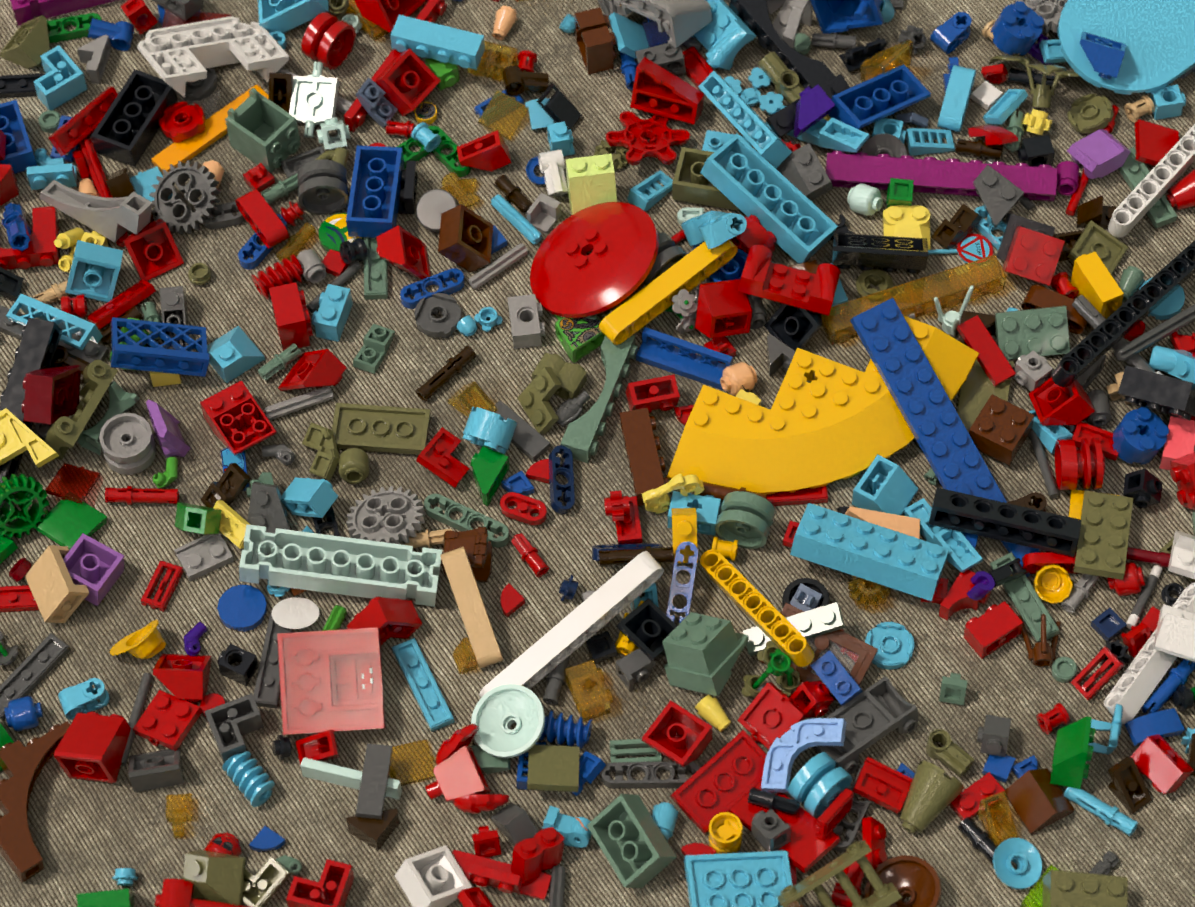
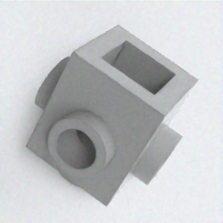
M1034 350L1028 355L1020 356L1015 363L1016 381L1020 385L1025 386L1030 392L1052 377L1053 368L1043 356H1039Z

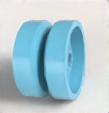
M825 752L811 758L795 775L788 787V794L799 803L805 802L804 809L815 818L820 817L845 788L849 789L852 782V776L842 767L835 768L836 761Z

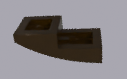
M962 204L950 221L943 220L931 238L949 250L964 239L983 217L965 204Z
M230 463L220 480L210 484L201 501L206 507L213 508L218 500H223L229 506L242 492L251 478L237 463Z

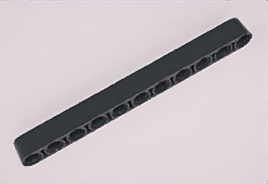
M1195 240L1061 359L1052 373V379L1055 384L1061 387L1071 385L1195 273Z

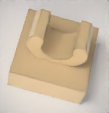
M1124 372L1114 375L1117 383L1106 386L1112 401L1119 400L1120 398L1125 399L1124 396L1118 394Z

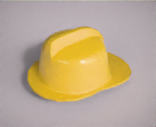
M159 620L150 622L144 628L118 641L111 648L110 655H119L128 651L140 659L154 657L166 646V642L157 629Z

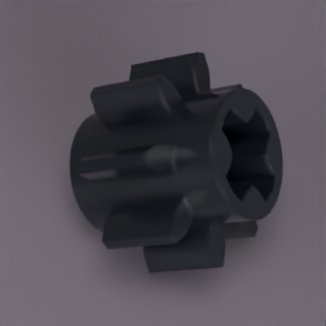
M1107 640L1105 647H1108L1112 654L1118 656L1117 659L1123 664L1129 663L1131 656L1126 654L1129 647L1123 646L1119 640L1111 643ZM1107 656L1101 661V666L1107 661Z

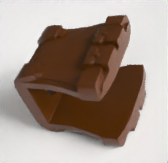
M478 527L477 529L460 532L446 531L443 539V553L464 546L475 579L479 582H488L492 571L493 552L491 541H488L487 528ZM441 559V566H442L443 572H444L445 576H447L446 571H445V568H444V565H443V562H442V559Z

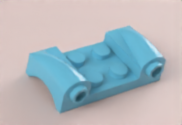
M706 0L711 6L712 21L695 33L694 36L708 50L706 53L708 59L706 61L710 66L715 69L719 67L730 70L736 54L748 42L754 40L756 35L723 0Z

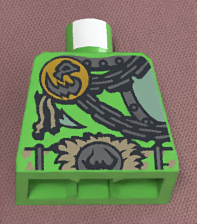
M554 314L558 319L555 323L556 336L573 363L602 345L605 335L599 330L601 320L594 315L582 318H565Z

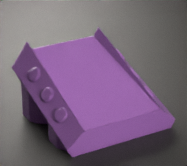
M1099 129L1075 142L1067 150L1075 163L1084 166V174L1090 179L1102 178L1123 166L1131 152L1105 129Z
M148 399L146 404L151 423L165 458L172 456L184 457L190 450V447L185 444L178 427L180 421L159 404Z

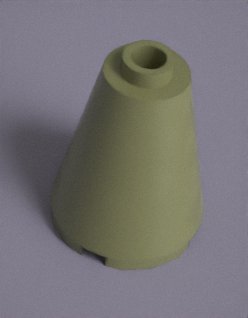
M925 760L923 762L920 761L917 766L899 819L903 823L901 827L911 834H915V832L922 833L964 789L963 784L954 776L950 778L945 774L946 771Z

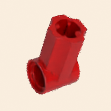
M856 861L845 868L844 872L859 895H861L860 887L864 872ZM836 882L831 897L832 902L836 907H852L853 903L840 883Z

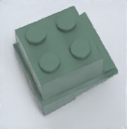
M690 612L663 640L668 662L664 668L669 684L718 696L732 674V667L749 640L748 635L736 633L730 620Z

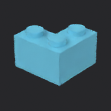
M59 45L40 56L46 74L33 82L38 98L48 110H54L87 90L83 72Z

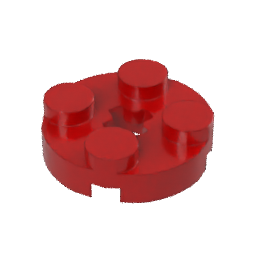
M178 102L169 106L164 111V117L162 119L160 117L159 123L166 137L171 138L175 143H180L184 139L202 133L205 130L206 118L200 105L196 103L188 105L187 102Z

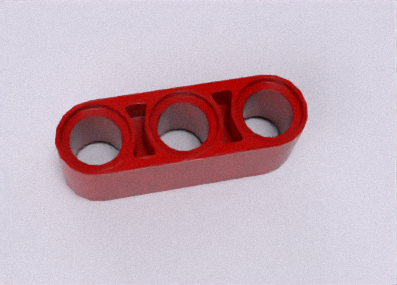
M257 189L235 200L242 216L268 249L289 238L285 225Z

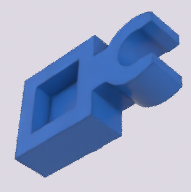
M587 751L579 758L578 792H572L575 796L581 793L585 782L591 784L606 766L602 759Z

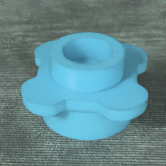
M492 307L481 309L479 314H476L474 317L475 322L479 323L485 332H489L492 327L502 323V317L497 316L496 310Z

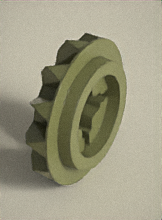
M601 140L600 145L595 147L594 156L608 154V152L616 149V154L612 155L614 170L624 167L628 163L625 155L629 149L623 146H610L607 141Z
M867 270L858 276L856 289L859 296L864 297L866 302L874 300L877 303L878 300H886L887 296L892 294L893 281L882 270ZM870 283L874 286L879 285L878 290L875 288L870 289Z

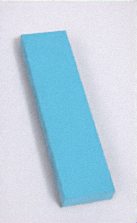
M415 638L393 646L394 656L431 732L454 723L450 709Z

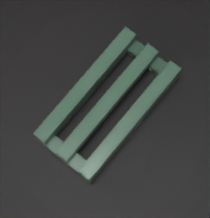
M641 739L610 740L611 763L662 762L661 753L641 741ZM646 754H656V757L616 759V756H640Z

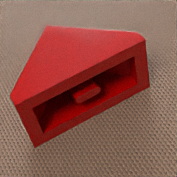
M333 729L296 741L300 765L303 758L321 762L339 758Z

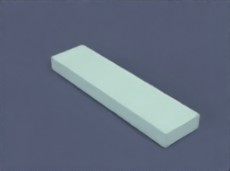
M309 758L302 759L300 767L303 777L360 790L363 771ZM388 778L386 797L399 800L402 793L400 781Z

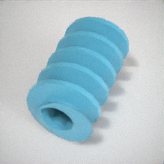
M249 751L235 754L225 761L222 769L227 772L230 779H233V783L239 786L241 793H245V798L250 801L253 807L261 806L272 795L275 782L273 780L266 782L269 779V775L267 773L261 774L263 772L262 766H256L257 760L255 758L250 759L252 754Z

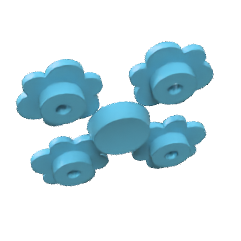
M756 67L752 69V75L748 77L749 82H752L754 88H747L742 91L740 80H735L731 76L724 79L749 106H755L760 103V110L766 111L768 114H775L777 109H781L783 106V95L768 92L767 95L761 96L759 90H757L762 86L768 87L771 82L761 68Z

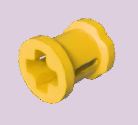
M714 536L712 549L719 551L725 558H730L731 561L735 562L739 542L738 540L733 542L719 540L718 537Z

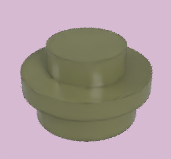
M204 263L193 264L188 272L189 280L195 285L206 284L212 276L210 268Z

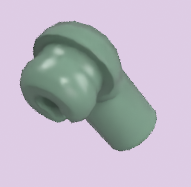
M284 855L276 859L292 873L291 875H297L302 870L301 862L295 858Z

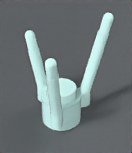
M973 285L969 287L959 312L948 311L943 314L938 297H934L938 321L942 322V329L945 333L953 336L958 333L956 328L961 324L963 310H966L974 290Z

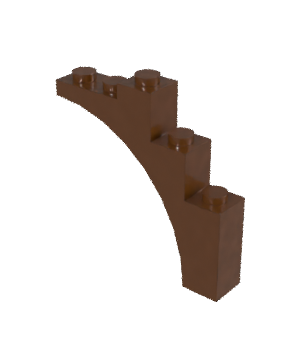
M68 721L63 724L54 725L47 734L40 738L35 737L31 739L25 747L20 740H17L14 743L5 744L0 749V766L10 778L0 781V809L4 813V816L0 815V853L22 883L44 869L43 859L33 843L28 827L29 798L37 777L45 764L53 757L56 748L70 726Z

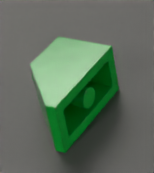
M482 446L480 452L474 454L470 466H472L473 478L482 502L488 506L510 467L508 456Z

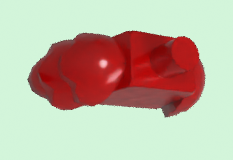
M472 723L463 729L456 730L450 739L444 740L436 755L437 766L433 768L437 781L425 786L431 800L444 795L447 802L454 803L455 807L459 810L472 814H479L482 811H494L497 807L509 801V795L487 794L491 790L472 748L468 747L477 734L479 726Z

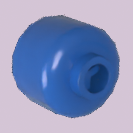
M31 696L10 700L8 707L4 708L8 727H13L18 732L36 728L39 724V718L43 717L40 702L35 703Z

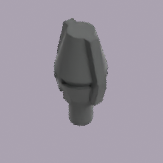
M583 391L577 398H569L563 402L556 412L559 418L557 423L564 427L576 420L583 412V404L591 398L590 395Z

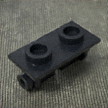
M877 38L876 41L870 42L865 46H859L851 50L847 49L846 53L839 55L848 72H852L887 59L889 55L885 50V47H887L886 40Z

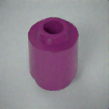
M1072 161L1061 162L1056 167V188L1062 195H1072L1078 188L1079 166Z

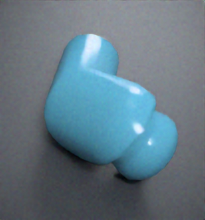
M39 148L34 152L36 163L39 166L65 164L64 158L52 159L47 155V151L44 148Z

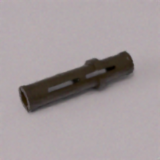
M466 345L455 357H450L446 361V365L416 390L417 396L426 402L453 376L459 375L463 371L462 368L472 359L476 358L474 350Z
M645 546L643 549L599 550V566L627 565L644 551H648L658 563H673V547L651 548V546Z

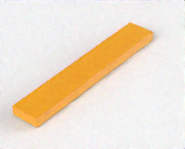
M257 84L252 87L269 99V95ZM252 88L206 119L205 130L202 133L184 139L180 143L174 142L151 158L152 163L162 173L163 169L169 172L171 171L170 164L178 168V161L185 164L187 160H191L228 133L225 119L228 117L227 111L230 108L234 110L238 108L250 96L249 91Z

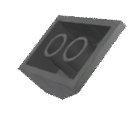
M810 143L792 152L776 168L810 201L834 189Z

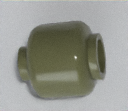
M350 448L340 454L338 473L344 481L356 484L368 477L370 459L364 450Z

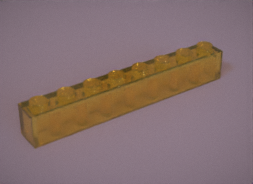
M992 255L833 306L829 316L822 314V326L831 345L845 343L852 338L858 337L850 321L853 317L891 298H894L901 313L906 317L912 313L915 314V318L923 315H932L937 312L934 297H938L942 309L953 308L963 303L969 287L973 285L974 290L969 301H975L982 296L996 294L1005 289L1006 274L996 255Z

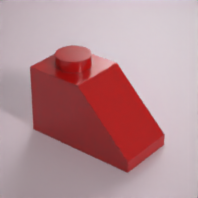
M498 130L456 147L459 162L463 166L493 171L512 163L509 148Z

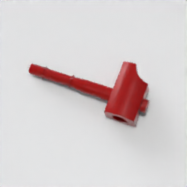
M164 879L162 895L156 894L155 907H248L234 905V903L232 905L217 901L193 899V883L182 879Z

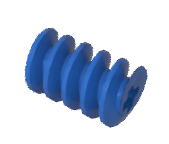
M551 710L548 716H545L544 729L539 740L543 741L547 735L548 742L553 743L557 737L558 744L563 745L567 739L568 746H573L576 742L577 747L582 749L589 742L593 720L589 719L588 723L584 725L583 717H580L577 723H574L573 715H570L567 721H564V716L561 712L557 719H555L554 712Z

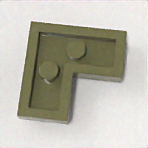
M544 367L517 398L540 434H546L559 420L548 402L562 386L551 367Z

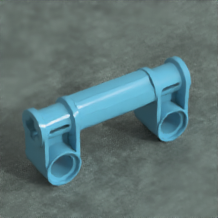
M711 210L683 222L681 227L690 246L705 241L707 248L712 249L743 233L747 227V221L741 214Z

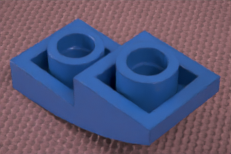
M1175 708L1147 714L1125 723L1134 746L1141 745L1148 736L1159 734L1162 738L1181 735L1185 730Z

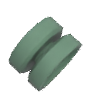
M745 491L730 492L723 499L715 531L725 541L733 542L738 540V547L747 549L763 547L769 536V527L773 523L775 508L772 503L757 494Z

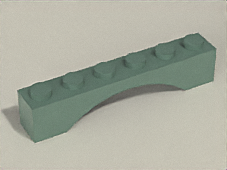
M632 335L620 345H614L606 336L602 342L601 360L606 371L603 391L589 411L568 424L561 441V445L571 450L575 460L589 463L591 456H595L598 451L599 442L597 441L599 436H604L607 427L606 419L613 414L615 397L619 398L622 392L623 384L621 382L623 378L628 377L631 367L629 363L631 359L636 358L638 346L635 345V335Z

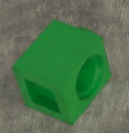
M890 178L887 189L886 209L894 205L911 206L914 180Z

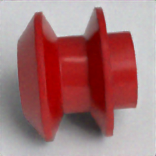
M290 201L288 209L281 207V215L287 224L296 226L295 220L298 218L304 220L303 214L305 212L298 202L294 204Z

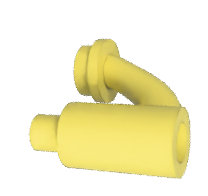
M79 227L59 234L54 241L57 248L67 249L71 247L69 255L62 256L58 262L59 268L64 272H70L77 240L81 241L84 230Z

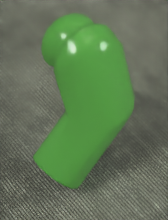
M168 457L166 459V471L163 473L158 472V475L154 474L152 481L158 488H166L177 479L178 459L176 457Z

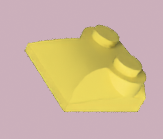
M894 205L888 207L886 210H883V236L927 238L928 250H930L929 210L920 205Z

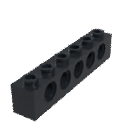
M936 488L929 524L1074 557L1082 520Z

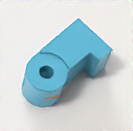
M550 806L543 822V829L549 827L556 829L564 837V845L578 848L586 847L592 834L587 826L591 821L584 817L575 818L559 813L560 808Z

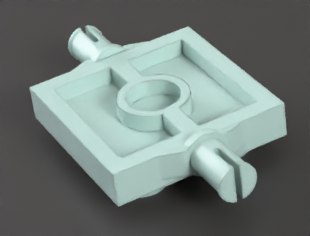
M314 62L312 75L305 77L294 76L289 114L294 116L297 122L306 124L304 137L307 138L314 137L315 125L325 123L324 119L335 117L339 80L322 76V62Z

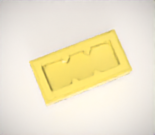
M223 500L216 501L213 508L222 510L219 531L239 549L244 548L246 525L251 524Z

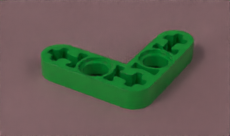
M429 126V129L434 134L441 136L440 144L431 152L454 176H467L471 171V167L464 166L462 168L461 166H456L455 159L461 165L456 148L458 146L440 127ZM412 137L397 146L402 147L403 152L406 153L403 154L404 169H406L407 161L417 162L431 153L427 152L424 149V145ZM418 145L421 147V150L411 152L409 148ZM445 148H450L453 150V152L449 155H444L441 153V151Z

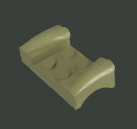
M94 360L84 368V385L80 390L82 399L78 403L74 415L70 418L66 416L60 417L48 429L45 443L59 455L57 459L60 461L63 459L68 448H72L118 371L102 360Z

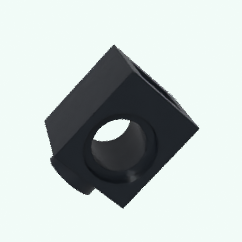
M1049 134L1022 139L1021 149H1018L1020 162L1026 163L1030 167H1038L1039 165L1053 166L1055 151Z
M230 644L226 651L223 650L220 653L217 661L221 675L245 686L248 685L259 667L255 654L233 644ZM235 662H241L238 666H231Z

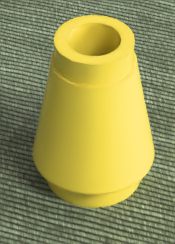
M707 695L695 706L698 711L697 714L718 729L719 732H722L731 724L716 697L713 698L711 695Z

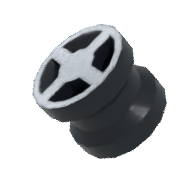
M361 238L354 239L352 242L344 241L340 244V256L345 264H352L355 260L360 262L366 260L367 247Z

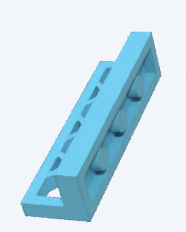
M20 294L6 315L9 320L23 326L27 324L28 318L55 322L59 328L64 329L62 330L60 341L80 350L84 349L89 340L98 344L103 337L95 324L24 294ZM20 308L26 313V315L20 317L16 314ZM72 333L81 336V339L79 341L72 339Z

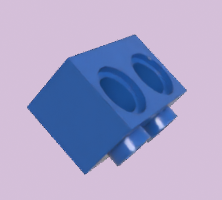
M830 650L810 665L842 706L863 692L861 687Z

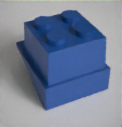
M810 0L821 31L825 34L844 32L850 28L882 25L884 23L879 9L883 0Z

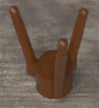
M1042 614L1041 642L1035 643L1034 648H1032L1024 622L1021 631L1028 651V660H1033V664L1038 667L1050 666L1056 660V647L1059 634L1053 637L1050 647L1046 635V615ZM1057 621L1056 625L1060 631L1061 622Z

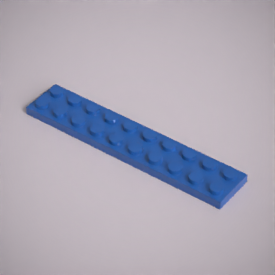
M894 298L853 317L850 321L943 489L1007 503Z

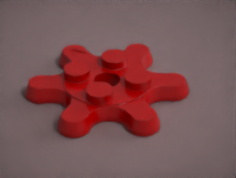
M630 111L622 112L619 116L621 124L625 127L624 130L609 131L606 134L608 145L614 147L623 146L629 149L625 157L628 164L633 166L638 165L645 157H655L663 164L671 165L677 155L670 147L673 145H685L690 139L688 131L668 128L666 126L670 119L668 117L653 114L650 119H640Z

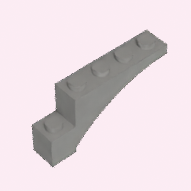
M55 180L40 192L41 200L113 242H116L128 230L137 235L150 222L152 202L135 192L120 198L98 197L76 191Z

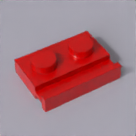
M867 757L852 791L898 814L901 811L913 779Z

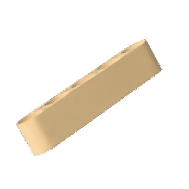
M464 546L441 554L440 556L479 668L481 669L504 661Z

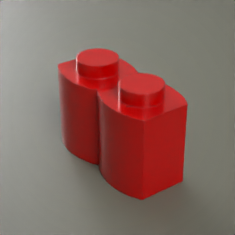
M549 827L537 832L533 838L518 842L513 848L511 871L516 875H520L522 881H528L537 877L542 870H548L553 866H557L562 861L564 837L556 829Z

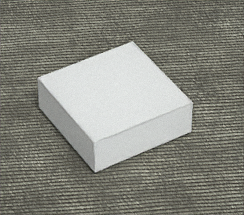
M984 81L971 93V99L987 111L1003 96V92L987 81Z

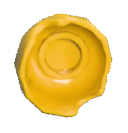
M1053 564L1042 567L1036 573L1034 588L1042 600L1055 604L1062 603L1070 596L1073 583L1068 572L1063 567Z

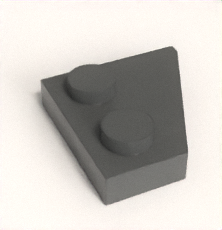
M989 165L973 181V186L980 196L981 202L995 228L1024 195V191Z

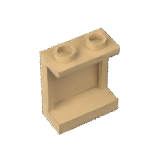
M49 545L25 575L43 620L47 623H65L89 594L86 585H74L63 560L69 552V548L66 546Z

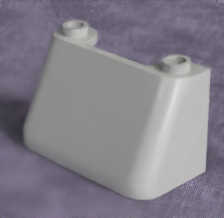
M609 0L611 14L615 12L625 17L634 11L656 21L659 32L665 31L670 37L668 44L676 48L712 21L711 6L706 0Z

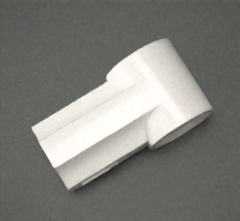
M562 150L538 153L541 173H544L548 196L558 197L567 194L568 189L564 175L565 164Z

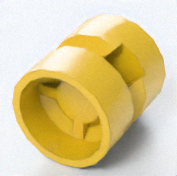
M728 812L715 815L709 824V846L717 854L737 853L742 845V823L740 819Z

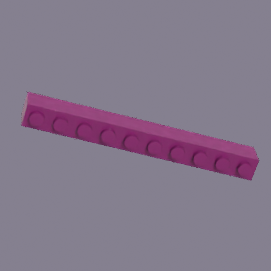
M843 151L827 153L826 174L833 187L852 188L863 183L879 190H887L890 178L914 180L913 192L980 197L973 186V181L987 165L1024 191L1023 196L1030 200L1054 202L1057 184V168H1052L1050 165L1030 167L1026 163L1006 165L1004 162H993L992 164H985L980 160L960 162V160L954 158L940 161L934 157L914 159L913 156L908 155L895 158L888 154L868 156L867 153L863 152L850 155L845 154Z

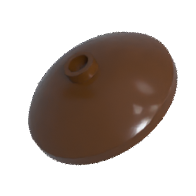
M903 855L890 858L875 869L883 884L888 885L892 882L902 897L888 907H938L942 893L941 882L937 872L927 861L919 857ZM867 880L865 886V899L874 894L875 890L869 880ZM911 897L910 901L904 902L905 898Z

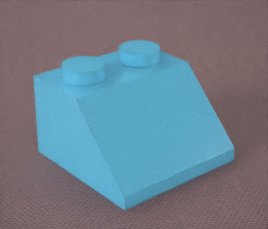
M77 240L65 293L74 295L85 294L87 298L104 302L112 300L121 267L123 250Z

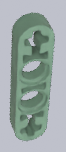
M430 494L425 498L424 508L429 517L459 531L472 530L471 524L475 521H481L484 524L483 527L487 528L488 541H491L493 547L500 548L509 542V529L503 523L440 494ZM439 503V507L431 509V505ZM454 511H459L463 514L459 520H452L449 516ZM499 532H502L503 537L498 536V538H494V534L498 535Z

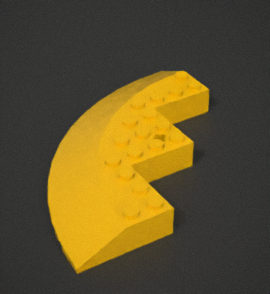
M904 316L950 401H952L963 383L967 380L979 353L934 326ZM797 348L771 410L703 385L683 430L667 477L672 479L678 474H682V476L697 475L699 480L736 489L744 487L746 491L775 494V492L789 491L793 493L800 489L823 487L830 482L840 479L845 480L860 474L861 471L869 468L877 454L888 459L898 450L907 447V444L915 437L872 359H870L866 371L862 372Z

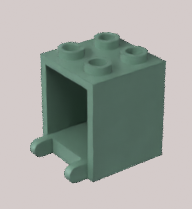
M252 88L249 91L250 96L235 110L230 108L227 111L228 117L225 119L230 146L257 165L262 163L271 173L281 166L280 161H284L289 155L295 153L301 145L297 121L294 116Z

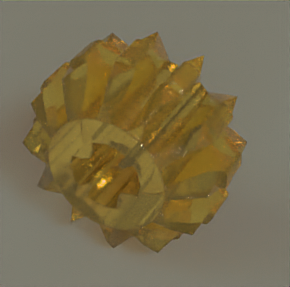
M852 576V581L848 585L850 599H855L856 607L864 604L865 610L870 605L876 610L879 603L884 605L887 597L890 595L889 587L856 576Z

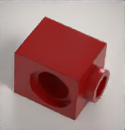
M128 0L120 6L140 35L158 23L143 0Z

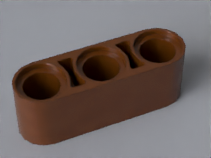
M1032 285L1021 304L1022 310L1065 305L1067 308L1068 331L1075 334L1083 333L1088 324L1072 306V303L1075 301L1074 299L1040 285Z

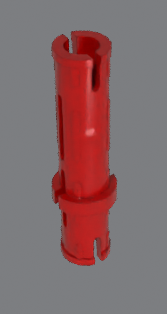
M127 486V488L106 487L105 503L122 502L127 503V505H133V503L177 504L179 502V489L133 488V486Z

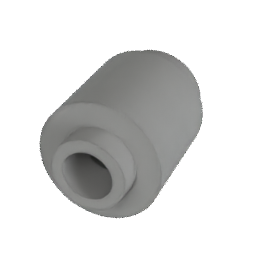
M312 249L301 251L296 258L303 269L305 279L311 283L322 281L326 276V267L317 253Z

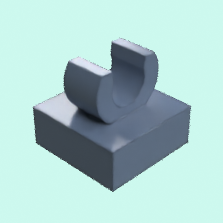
M801 583L790 604L806 612L816 609L823 595Z

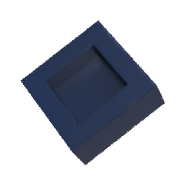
M1108 608L1091 622V627L1105 641L1108 640L1110 642L1126 629L1127 624L1111 608Z

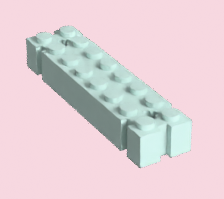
M247 524L244 536V550H242L239 565V581L259 584V579H268L269 585L372 599L375 597L403 600L414 598L416 599L415 604L435 607L442 550L423 547L422 553L413 552V546L279 528H276L275 533H268L264 526Z

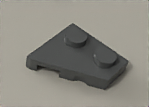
M259 482L252 483L247 522L251 525L266 527V532L275 533L276 528L293 530L290 529L286 517L288 514L281 502L282 496L278 486Z

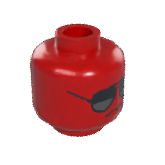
M230 833L215 834L204 849L206 851L240 856L242 852L239 840Z

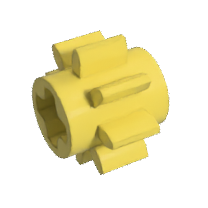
M1032 109L1031 114L1026 113L1023 124L1028 125L1026 131L1038 135H1043L1044 130L1049 131L1052 120L1047 119L1049 113L1037 109Z

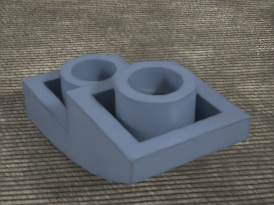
M369 77L358 90L356 96L368 114L383 128L398 109L383 96L386 92Z

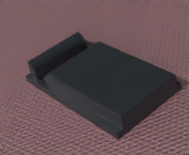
M553 83L548 86L537 100V103L555 123L565 121L567 130L571 129L582 115ZM552 89H554L555 93L548 100V102L545 105H543L541 102L546 98L549 92Z

